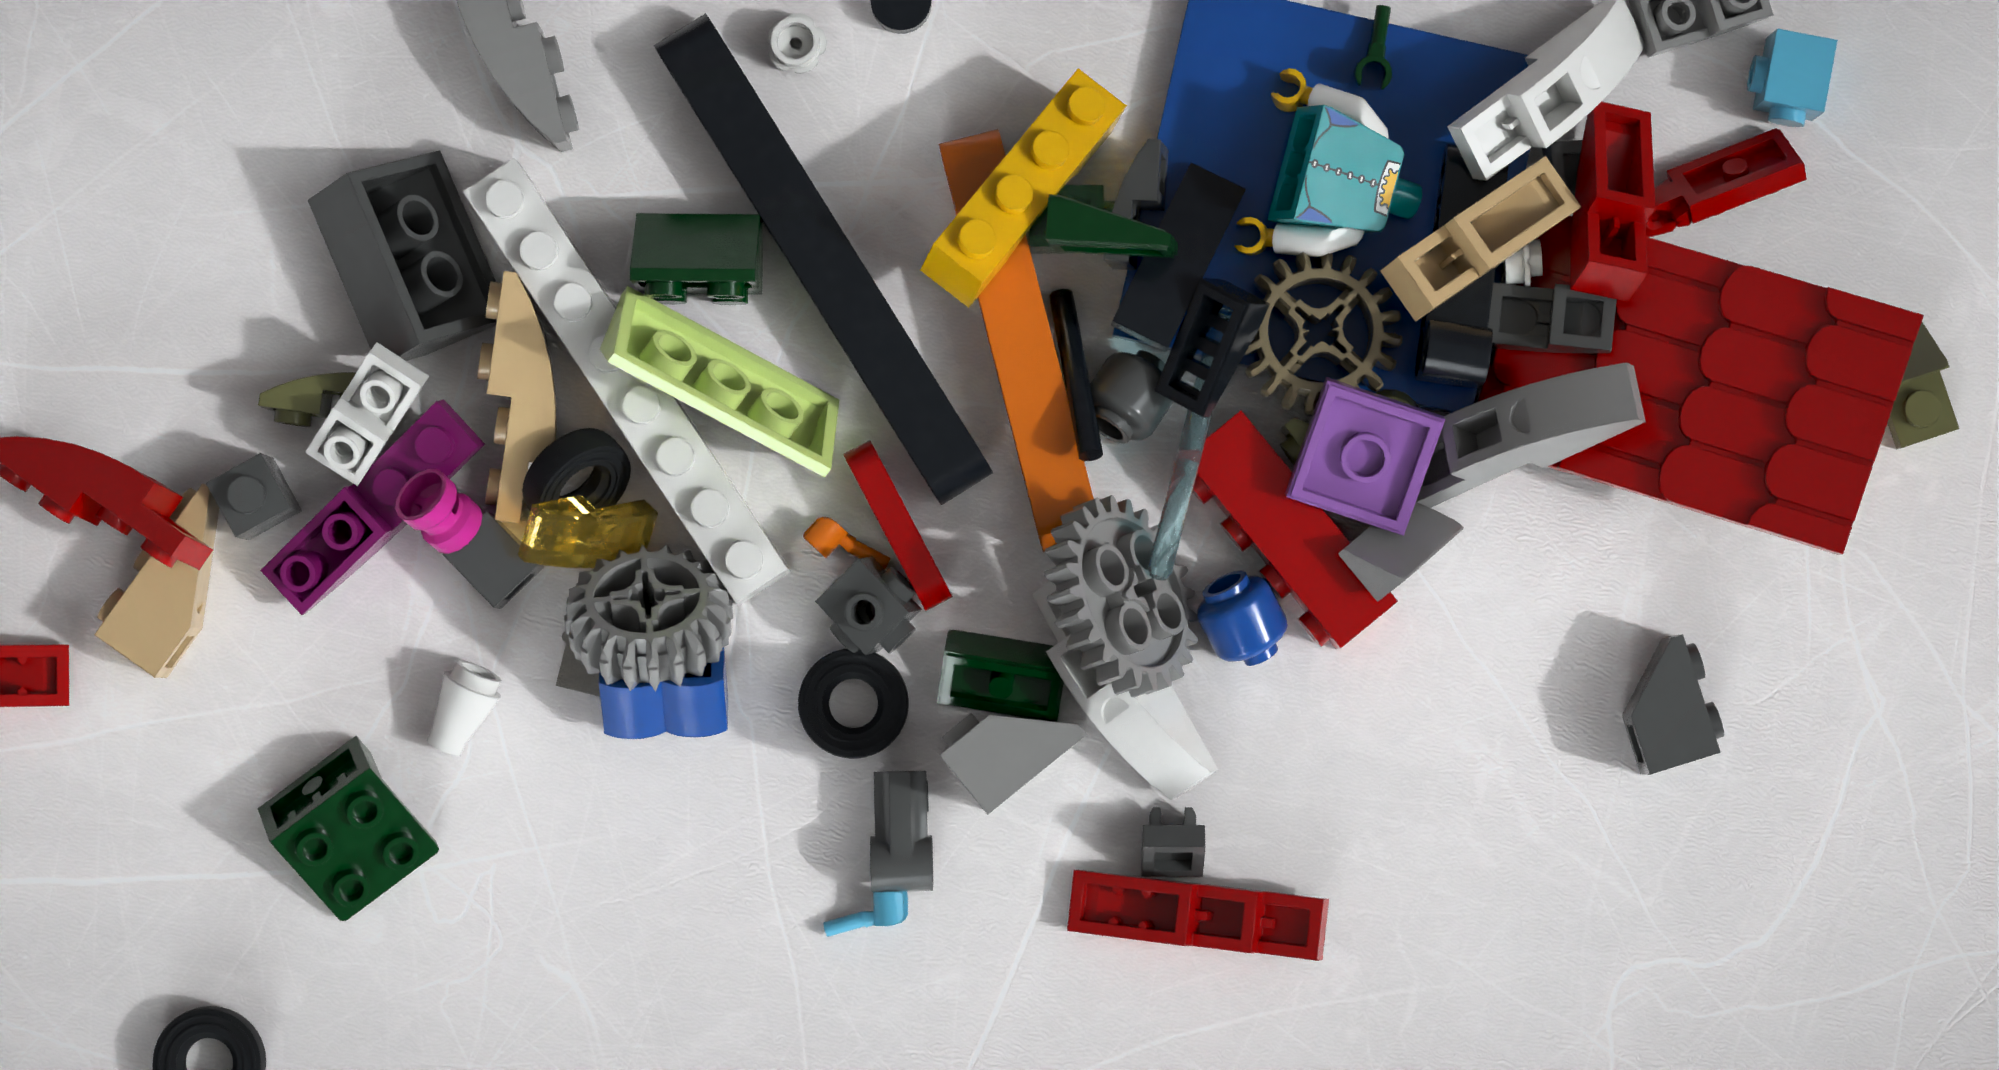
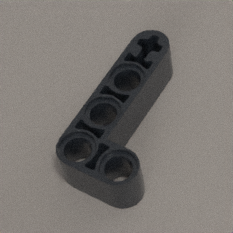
M1446 144L1441 165L1433 232L1506 183L1509 164L1487 181L1473 179L1457 145ZM1496 267L1422 317L1416 360V381L1477 389L1485 384L1489 372L1493 345V329L1488 328Z

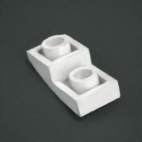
M376 342L305 453L358 486L429 376Z

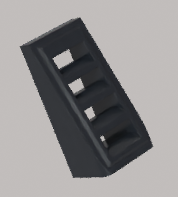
M1200 278L1155 392L1201 417H1210L1258 332L1270 304L1225 280ZM1223 304L1233 309L1230 319L1219 313ZM1210 327L1223 333L1220 342L1206 336ZM1197 350L1214 357L1211 366L1193 358ZM1186 371L1204 380L1201 390L1181 380Z

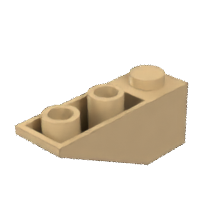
M202 483L197 491L189 488L182 495L183 499L169 518L214 550L219 506L207 484ZM142 550L133 565V568L139 571V573L125 592L118 588L103 604L97 616L103 623L94 635L154 678H167L203 628L213 551L201 569L198 570L179 560L170 568Z

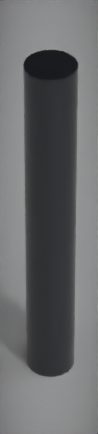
M1059 289L1053 291L1049 295L1078 456L1082 461H1094L1103 456V450L1072 290Z

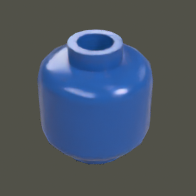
M1240 570L1227 573L1205 587L1202 592L1204 599L1198 606L1197 617L1214 652L1219 658L1228 662L1244 661L1247 666H1253L1275 655L1278 651L1276 643L1283 637L1288 624L1286 615L1266 579L1256 575L1248 576L1245 571Z

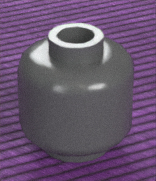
M1139 350L1136 355L1127 352H1117L1106 359L1090 383L1100 434L1121 444H1126L1129 440H1144L1153 434L1174 402L1155 392L1165 366L1161 359L1144 350Z

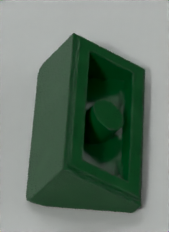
M949 630L944 649L936 703L1057 722L1064 682L1046 653L1053 645Z

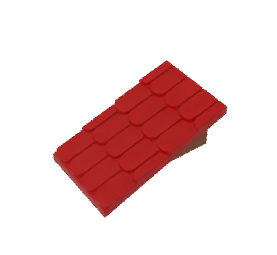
M1568 216L1536 238L1540 239L1543 275L1531 277V287L1553 289L1555 284L1570 285L1573 216ZM1646 237L1648 274L1629 302L1616 300L1611 353H1550L1494 348L1487 380L1481 386L1476 403L1522 386L1561 375L1621 363H1629L1634 366L1646 422L1548 466L1549 468L1836 555H1842L1924 315L1834 288H1825L1757 267L1741 265Z

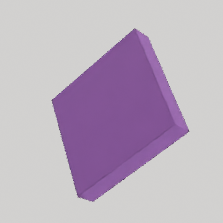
M1326 377L1285 495L1288 498L1404 536L1445 418L1442 415Z

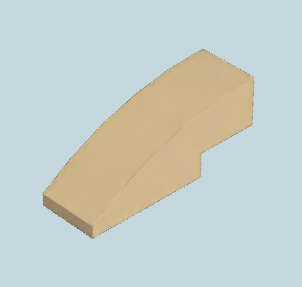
M1545 156L1396 257L1380 272L1416 322L1581 208V205Z

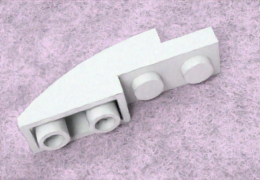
M1602 0L1525 57L1528 64L1526 69L1447 126L1473 179L1487 181L1531 147H1549L1588 115L1626 76L1640 56L1645 42L1625 0Z
M1048 581L1032 593L1058 641L1056 645L1046 651L1057 672L1101 734L1141 776L1172 800L1218 771L1216 764L1172 686L1150 694L1131 697L1129 691L1119 695L1114 694L1111 682L1101 686L1098 685L1096 681V666L1084 671L1080 668L1083 652L1080 648L1068 651L1066 644L1071 633L1068 627L1058 628L1054 623L1062 615L1061 608L1049 603L1047 597L1057 592L1056 585Z

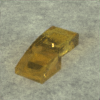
M582 495L532 504L518 556L524 562L545 566L595 568L598 558L608 561L615 560L619 549L626 554L638 553L642 544L647 549L658 512L644 499L595 509Z

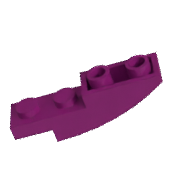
M444 399L436 401L371 465L358 486L352 484L344 487L260 571L301 615L306 614L407 525L397 515L395 506L396 498L401 488L410 478L426 469H438L451 479L485 443Z

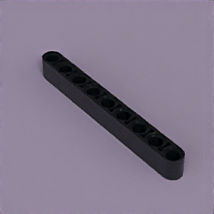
M703 14L653 45L940 505L945 504L993 474L980 449L707 14Z

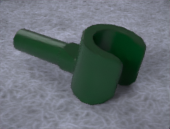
M1376 6L1371 40L1368 44L1366 57L1360 59L1354 68V79L1358 86L1361 85L1362 69L1369 62L1378 63L1384 71L1380 90L1384 89L1392 78L1391 66L1385 59V43L1391 13L1389 6Z

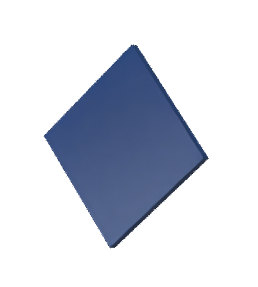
M1188 0L1157 139H1161L1169 150L1165 211L1141 210L1140 222L1159 227L1191 162L1245 188L1244 195L1203 278L1225 280L1263 300L1265 295L1256 288L1254 284L1255 278L1262 274L1277 284L1279 280L1274 273L1273 263L1278 259H1283L1291 272L1295 273L1297 272L1296 255L1276 254L1273 247H1267L1262 253L1249 256L1238 251L1234 245L1253 247L1260 240V230L1257 226H1240L1236 224L1244 217L1256 218L1266 225L1267 228L1274 229L1277 225L1276 222L1267 219L1296 111L1284 112L1278 109L1272 101L1271 93H1279L1283 97H1293L1300 90L1296 84L1281 80L1280 72L1288 68L1296 69L1302 73L1306 80V85L1314 88L1316 84L1320 83L1364 98L1388 128L1389 139L1403 148L1404 158L1398 178L1419 184L1422 188V199L1416 214L1412 218L1406 219L1389 213L1386 226L1382 232L1364 233L1356 246L1332 253L1331 269L1340 271L1341 264L1345 258L1351 255L1356 258V265L1350 274L1351 277L1359 281L1363 273L1372 268L1377 272V276L1366 287L1371 295L1386 287H1389L1393 293L1386 302L1378 305L1381 313L1390 310L1400 311L1401 319L1392 325L1383 326L1385 333L1401 335L1402 344L1395 348L1382 347L1381 349L1382 353L1391 356L1397 363L1392 371L1382 370L1375 366L1372 368V371L1384 383L1379 391L1384 389L1399 390L1407 393L1420 407L1447 413H1453L1474 404L1477 388L1416 381V360L1422 318L1415 322L1380 270L1396 257L1433 233L1446 144L1456 145L1447 126L1526 69L1528 64L1525 57L1528 55L1389 24L1385 43V59L1391 66L1392 78L1390 83L1380 90L1384 71L1376 62H1369L1363 67L1360 86L1356 84L1354 79L1356 64L1360 59L1366 57L1374 22L1372 19L1287 0ZM1530 149L1509 164L1507 181L1526 169ZM1144 256L1137 257V269ZM1310 257L1311 268H1318L1319 257ZM1503 262L1496 266L1494 283H1501ZM1127 270L1120 304L1137 270ZM1309 284L1297 287L1288 293L1296 301L1301 299L1308 306L1320 309L1333 303L1343 291L1328 285ZM1223 304L1219 313L1230 319L1233 309ZM1356 304L1344 319L1342 329L1344 337L1354 347L1352 351L1363 359L1367 348L1368 330L1364 315ZM1273 307L1269 318L1268 336L1272 351L1280 362L1293 347L1295 336L1291 326L1284 320L1285 316L1276 307ZM1335 310L1326 321L1322 319L1316 325L1308 320L1303 323V329L1310 331L1304 337L1306 343L1297 352L1298 356H1302L1310 346L1314 347L1321 341L1329 346L1332 345L1334 337L1327 334L1333 329L1330 324L1339 315V311ZM1182 319V321H1181V323H1180V325H1179V327H1178V329H1177V331H1176V333H1175V335H1174V338H1173V340H1172V342H1171V344H1170L1168 350H1171V349H1172V346H1173L1174 341H1175V339H1176V336H1177V334H1178V332H1179V329H1180V327H1181V324H1182V322H1183V319ZM1114 327L1112 337L1150 345ZM1210 327L1206 336L1220 342L1223 333ZM1197 350L1195 356L1214 359V357L1200 350ZM1257 353L1243 356L1239 366L1248 367L1252 363L1259 361ZM1315 357L1303 363L1294 375L1306 381L1324 383L1326 377L1339 380L1349 375V373L1342 366H1336L1326 358ZM1362 382L1357 384L1361 389L1376 393Z

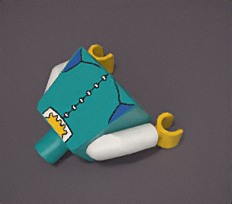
M1288 68L1281 71L1280 79L1287 83L1296 84L1300 90L1293 97H1283L1279 93H1271L1272 101L1278 109L1284 112L1296 111L1267 219L1276 222L1277 225L1274 229H1271L1253 217L1240 219L1236 223L1237 225L1257 226L1261 237L1259 242L1253 247H1244L1242 245H1234V247L1241 253L1249 256L1258 255L1267 247H1273L1276 254L1299 255L1304 252L1310 257H1321L1328 253L1331 254L1356 246L1364 233L1382 232L1386 226L1389 213L1406 219L1412 218L1420 206L1422 188L1419 184L1398 178L1404 158L1403 148L1389 139L1388 128L1367 101L1360 96L1320 83L1316 84L1314 88L1306 85V80L1302 73L1296 69Z

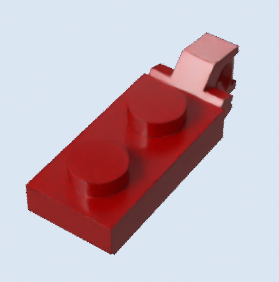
M1775 128L1666 171L1668 179L1654 188L1655 211L1646 223V237L1672 232L1676 226H1689L1691 222L1693 224L1805 181L1807 180L1805 165L1781 130Z

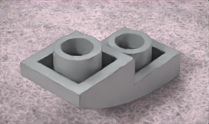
M1628 0L1637 28L1645 42L1644 49L1647 58L1745 27L1774 15L1769 0Z

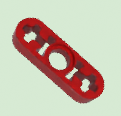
M869 440L844 453L843 455L925 611L952 598L950 590L871 441Z

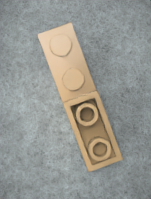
M504 271L502 283L490 282L486 318L497 319L494 344L482 342L477 379L488 380L487 394L511 397L510 408L498 407L493 443L505 445L502 469L490 468L485 504L497 506L495 520L520 523L524 503L522 489L528 472L529 462L533 463L536 457L556 440V393L552 362L544 330L534 303L516 272Z

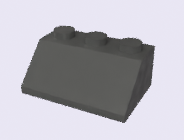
M440 150L348 172L308 199V203L370 349L377 342L405 361L428 355L496 325L497 319L486 318L490 282H496Z

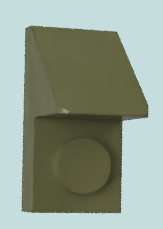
M1923 322L1914 342L1887 423L1896 450L1960 429L1940 373L1941 370L1950 367L1949 363Z

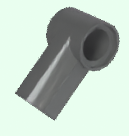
M927 771L874 772L875 836L870 837L871 892L933 891L932 835H928L927 812L929 811Z

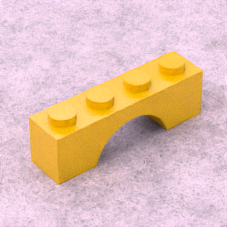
M1078 68L933 243L920 271L969 308L1003 267L1022 238L1048 206L1049 194L1057 195L1072 177L1078 175L1112 133L1127 105Z

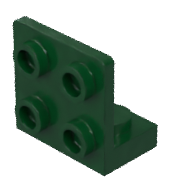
M357 736L353 737L258 808L269 842L340 921L350 919L439 851L436 840L384 782L371 752Z

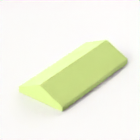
M629 286L625 288L599 349L607 362L813 472L826 477L832 467L839 399L654 299L645 297L641 292Z

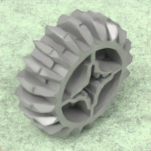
M643 544L639 552L633 554H626L622 550L617 549L613 561L596 558L593 571L579 572L578 583L575 587L569 589V597L566 601L567 614L564 615L566 634L569 635L570 648L574 652L575 659L582 660L587 673H601L606 685L623 679L630 691L639 683H650L656 692L660 682L671 680L681 687L686 673L703 676L706 663L719 662L722 647L729 645L731 619H733L732 600L729 599L727 589L712 570L707 560L696 562L691 550L673 555L668 544L658 552H648ZM647 615L652 616L650 619H646Z

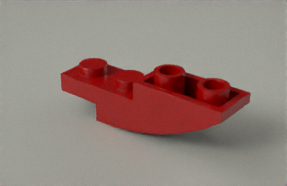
M0 437V477L24 492H27L32 485L44 494L38 504L60 520L70 524L73 518L77 516L95 526H98L101 520L127 536L133 528L146 538L140 548L170 568L179 560L200 570L212 553V548L169 518L183 497L159 481L103 453L76 444L47 438Z

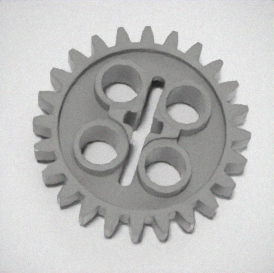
M1110 495L1100 500L1095 498L1073 507V511L1060 516L1063 525L1051 530V534L1057 544L1046 548L1045 553L1056 567L1044 571V576L1056 585L1057 590L1056 593L1047 597L1048 602L1060 606L1062 615L1054 623L1058 628L1068 627L1071 633L1066 644L1067 650L1080 648L1083 652L1080 668L1084 671L1096 666L1097 684L1101 686L1111 682L1114 694L1116 695L1129 691L1131 697H1137L1172 686V681L1184 676L1182 666L1193 661V657L1187 647L1198 643V638L1188 628V624L1198 621V617L1193 610L1187 607L1186 601L1196 595L1194 590L1184 587L1181 580L1188 572L1187 566H1176L1173 561L1177 550L1176 544L1164 546L1162 543L1164 527L1158 524L1149 528L1148 511L1142 509L1133 512L1132 503L1129 499L1117 503L1115 497Z

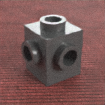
M873 556L857 559L815 601L834 621L830 626V630L838 641L851 652L856 653L860 649L865 655L879 652L882 648L889 654L895 651L916 630L910 621L922 610L912 599L916 592L907 578L893 567L886 571ZM871 603L875 608V616L871 611Z

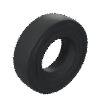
M584 428L567 433L548 445L531 464L525 476L522 489L525 504L539 523L551 531L569 533L584 529L605 516L624 494L631 475L629 458L616 440L602 430ZM594 466L590 476L580 487L560 496L562 488L573 475L586 467Z
M848 649L837 650L818 660L804 677L798 696L799 717L810 739L824 751L849 759L872 756L888 747L903 729L909 708L907 688L895 666L877 653L865 655L860 649L856 653ZM848 679H859L868 683L874 689L878 700L877 711L872 720L866 725L857 728H849L838 723L832 716L829 708V699L833 689L839 683Z
M207 1006L187 1011L176 1017L166 1026L155 1045L152 1063L153 1070H187L186 1057L189 1049L194 1043L204 1038L219 1040L228 1047L233 1058L232 1070H265L266 1053L258 1031L245 1017L227 1008Z

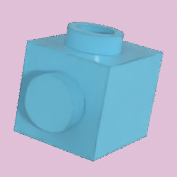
M1776 29L1765 39L1763 56L1755 55L1749 70L1747 91L1755 92L1753 110L1769 113V122L1789 127H1803L1805 120L1813 121L1824 113L1838 40L1783 29Z

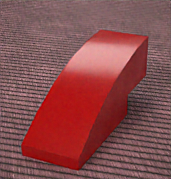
M1601 101L1587 115L1580 153L1575 198L1581 205V208L1573 213L1570 290L1629 302L1648 274L1646 223L1655 211L1651 112Z

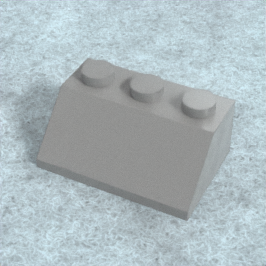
M971 713L942 736L949 745V748L941 753L940 757L988 815L1087 734L1079 724L988 715L979 722Z

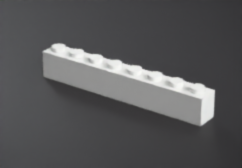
M513 158L464 190L463 193L735 603L742 605L790 573L791 570L678 400L610 364L599 350L616 307L520 163Z

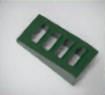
M1049 194L1045 240L1056 252L1174 258V255L1178 253V242L1170 233L1163 229L1061 195Z

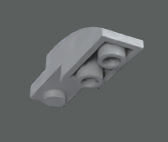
M456 0L475 48L488 71L511 103L534 129L559 151L563 152L573 149L569 133L578 131L579 126L570 94L559 96L554 74L563 72L564 66L556 37L545 38L544 32L537 22L517 27L516 21L526 19L522 0Z
M1621 363L1561 375L1495 395L1444 416L1445 422L1416 503L1431 508L1528 463L1546 468L1645 423L1634 366L1629 363Z

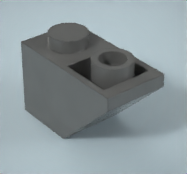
M1683 634L1669 636L1660 640L1622 714L1640 774L1651 775L1721 753L1717 739L1724 737L1723 724L1713 702L1705 704L1698 680L1705 678L1703 661L1694 643L1686 645Z

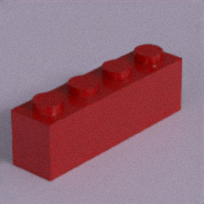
M1241 410L1182 458V463L1188 469L1181 475L1182 480L1202 504H1205L1212 498L1227 516L1220 523L1222 529L1242 552L1250 546L1256 551L1266 564L1259 570L1260 575L1269 582L1272 590L1279 598L1283 599L1289 593L1305 611L1298 618V621L1320 647L1329 641L1335 649L1342 648L1398 602L1391 592L1377 602L1342 560L1338 553L1350 542L1323 509L1286 497L1285 492L1292 471Z

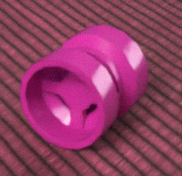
M426 469L418 472L406 482L396 498L395 509L397 515L414 530H421L423 539L439 553L450 554L459 551L469 544L481 526L482 512L480 507L464 493L457 492L455 484L438 469Z

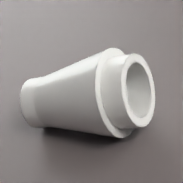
M457 660L452 671L444 672L433 726L427 742L442 752L460 756L465 744L501 698V695L497 692L502 681L501 678L482 666L465 660Z

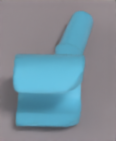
M873 892L874 911H861L824 922L823 925L827 937L861 927L892 926L902 923L908 916L907 892Z

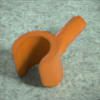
M829 517L816 519L803 534L804 539L825 558L838 545H841L848 553L857 558L873 556L884 569H886L890 561V557L856 540V537L850 535Z

